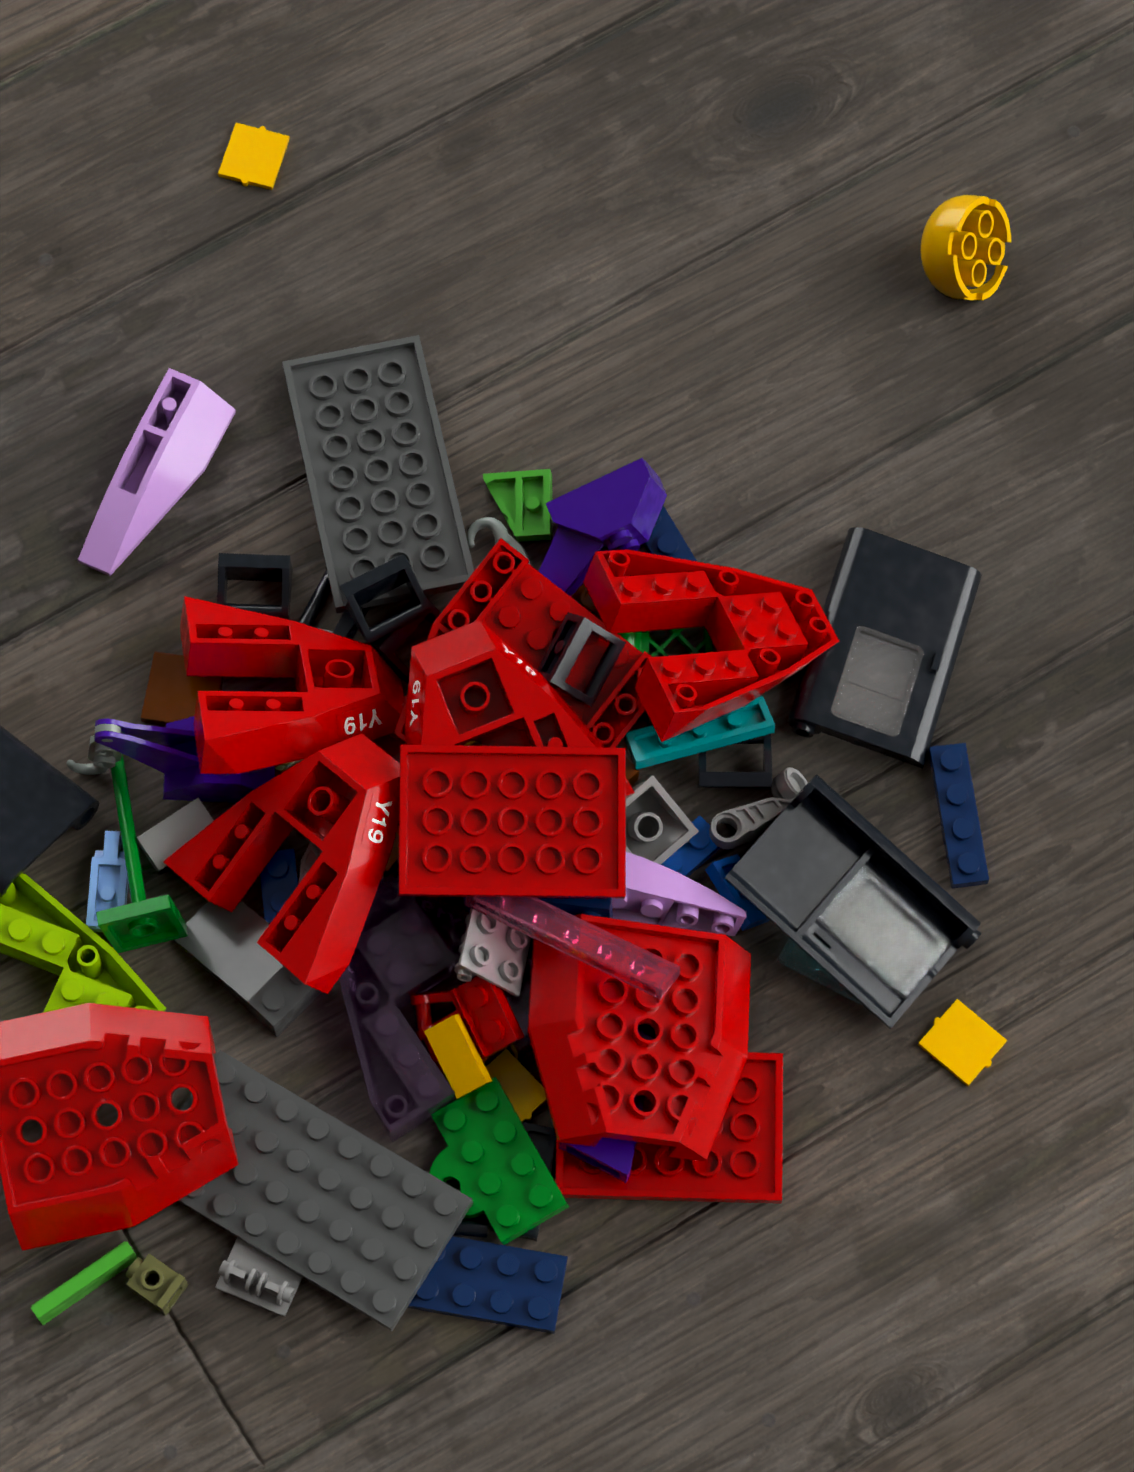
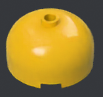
M960 195L946 200L934 210L922 234L921 261L927 278L938 291L955 299L985 300L998 289L1008 266L1000 265L1005 254V242L1011 243L1010 224L1003 206L997 200L989 199L985 196ZM986 265H995L994 275L983 285L987 275ZM966 286L978 288L968 290Z

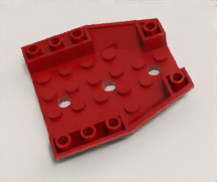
M500 538L434 621L427 640L481 620L537 670L553 641V632L561 626L567 612L583 616L606 630L604 622L528 564L529 560ZM618 633L613 635L626 642L592 707L555 689L599 742L607 748H615L645 710L635 686L647 658L652 657L646 651L643 653ZM590 634L565 682L583 693L609 643ZM407 697L394 734L404 743H406ZM522 722L474 740L482 746H531Z
M586 914L535 923L527 1029L558 1142L595 1147L602 1137L669 1146V1157L706 1161L748 1058L751 953L724 934ZM644 954L655 956L659 962V968L654 970L646 968L641 961V956ZM638 1025H650L655 1030L656 1038L653 1040L642 1038L638 1033ZM643 1095L649 1098L652 1103V1110L649 1112L639 1110L635 1106L634 1097Z
M85 1003L0 1022V1174L8 1215L22 1251L134 1227L239 1165L232 1128H228L213 1055L216 1053L208 1016ZM181 1087L189 1089L193 1095V1103L186 1110L177 1109L172 1102L173 1093ZM106 1103L113 1105L118 1111L117 1121L111 1126L102 1125L97 1118L98 1109ZM29 1120L38 1121L43 1129L41 1138L36 1142L27 1141L22 1134L23 1125Z

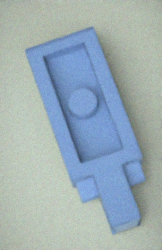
M105 831L104 850H95V856L92 857L86 925L94 932H102L98 926L97 911L127 904L128 876L124 851H121L122 838L120 831Z

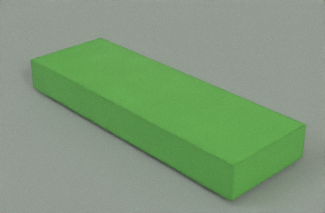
M124 1241L34 1303L31 1307L32 1311L41 1324L45 1325L130 1266L137 1259L135 1252L129 1243Z

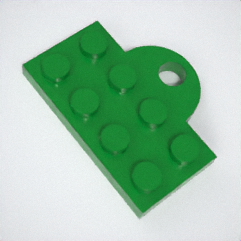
M496 1077L492 1078V1081L464 1097L458 1098L431 1114L448 1147L437 1155L432 1163L429 1174L445 1183L449 1180L459 1181L460 1192L473 1200V1204L464 1218H475L486 1214L503 1245L569 1207Z

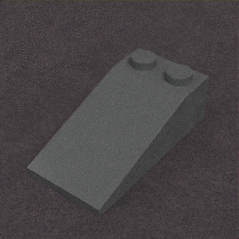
M208 901L186 923L188 936L173 940L276 1037L322 993L305 985L257 943L269 926V923L242 901L239 902L233 912Z

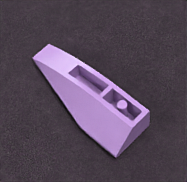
M169 368L117 467L78 558V563L111 576L203 474L236 410L201 381Z
M626 852V897L624 899L612 898L614 919L728 936H736L747 913L744 909L700 883L674 870Z

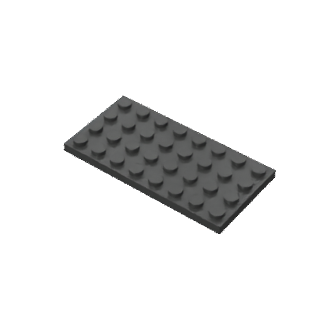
M419 335L282 361L336 614L347 610L342 602L340 585L402 554L405 555L425 596L460 589L474 572V567ZM405 583L360 607L368 608L413 599L414 596Z
M220 1050L214 1060L228 1128H232L239 1165L177 1202L388 1330L393 1331L472 1206V1198ZM192 1093L180 1110H186L192 1105Z

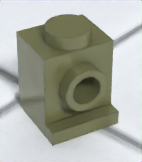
M148 1254L144 1260L138 1257L126 1273V1277L130 1279L126 1284L128 1289L165 1316L188 1286L185 1277L176 1273L151 1254ZM150 1274H158L160 1276L159 1282L154 1286L146 1284V1279Z

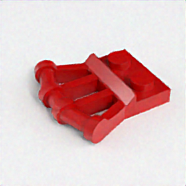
M478 976L451 991L425 992L410 995L411 1005H415L419 1030L416 1032L419 1041H424L430 1053L427 1056L430 1064H435L442 1072L441 1065L424 1031L455 1014H460L483 1063H485L488 1057L525 1037L502 989ZM453 1001L457 1010L432 1024L430 1003Z

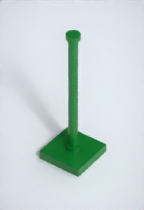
M122 754L121 760L115 762V767L110 769L132 903L96 912L98 926L117 953L188 936L187 924L169 894L146 899Z

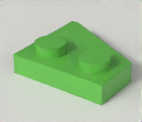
M550 469L483 474V480L517 542L553 540V520L546 506V503L552 500V473Z

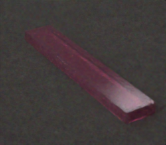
M466 897V906L660 1000L680 975V966L538 898Z

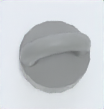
M787 767L772 780L771 792L774 798L794 799L808 782L798 770Z

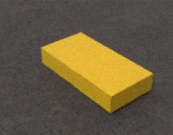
M455 1014L424 1031L457 1099L492 1081L460 1014Z

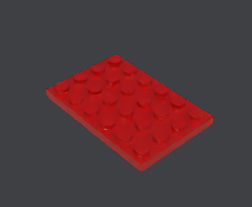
M400 745L399 896L624 899L626 897V748Z
M748 1052V1058L706 1161L669 1157V1146L636 1142L630 1177L627 1183H624L559 1149L557 1139L555 1182L564 1198L781 1204L783 1173V1053ZM647 1097L645 1098L643 1112L652 1110V1103Z

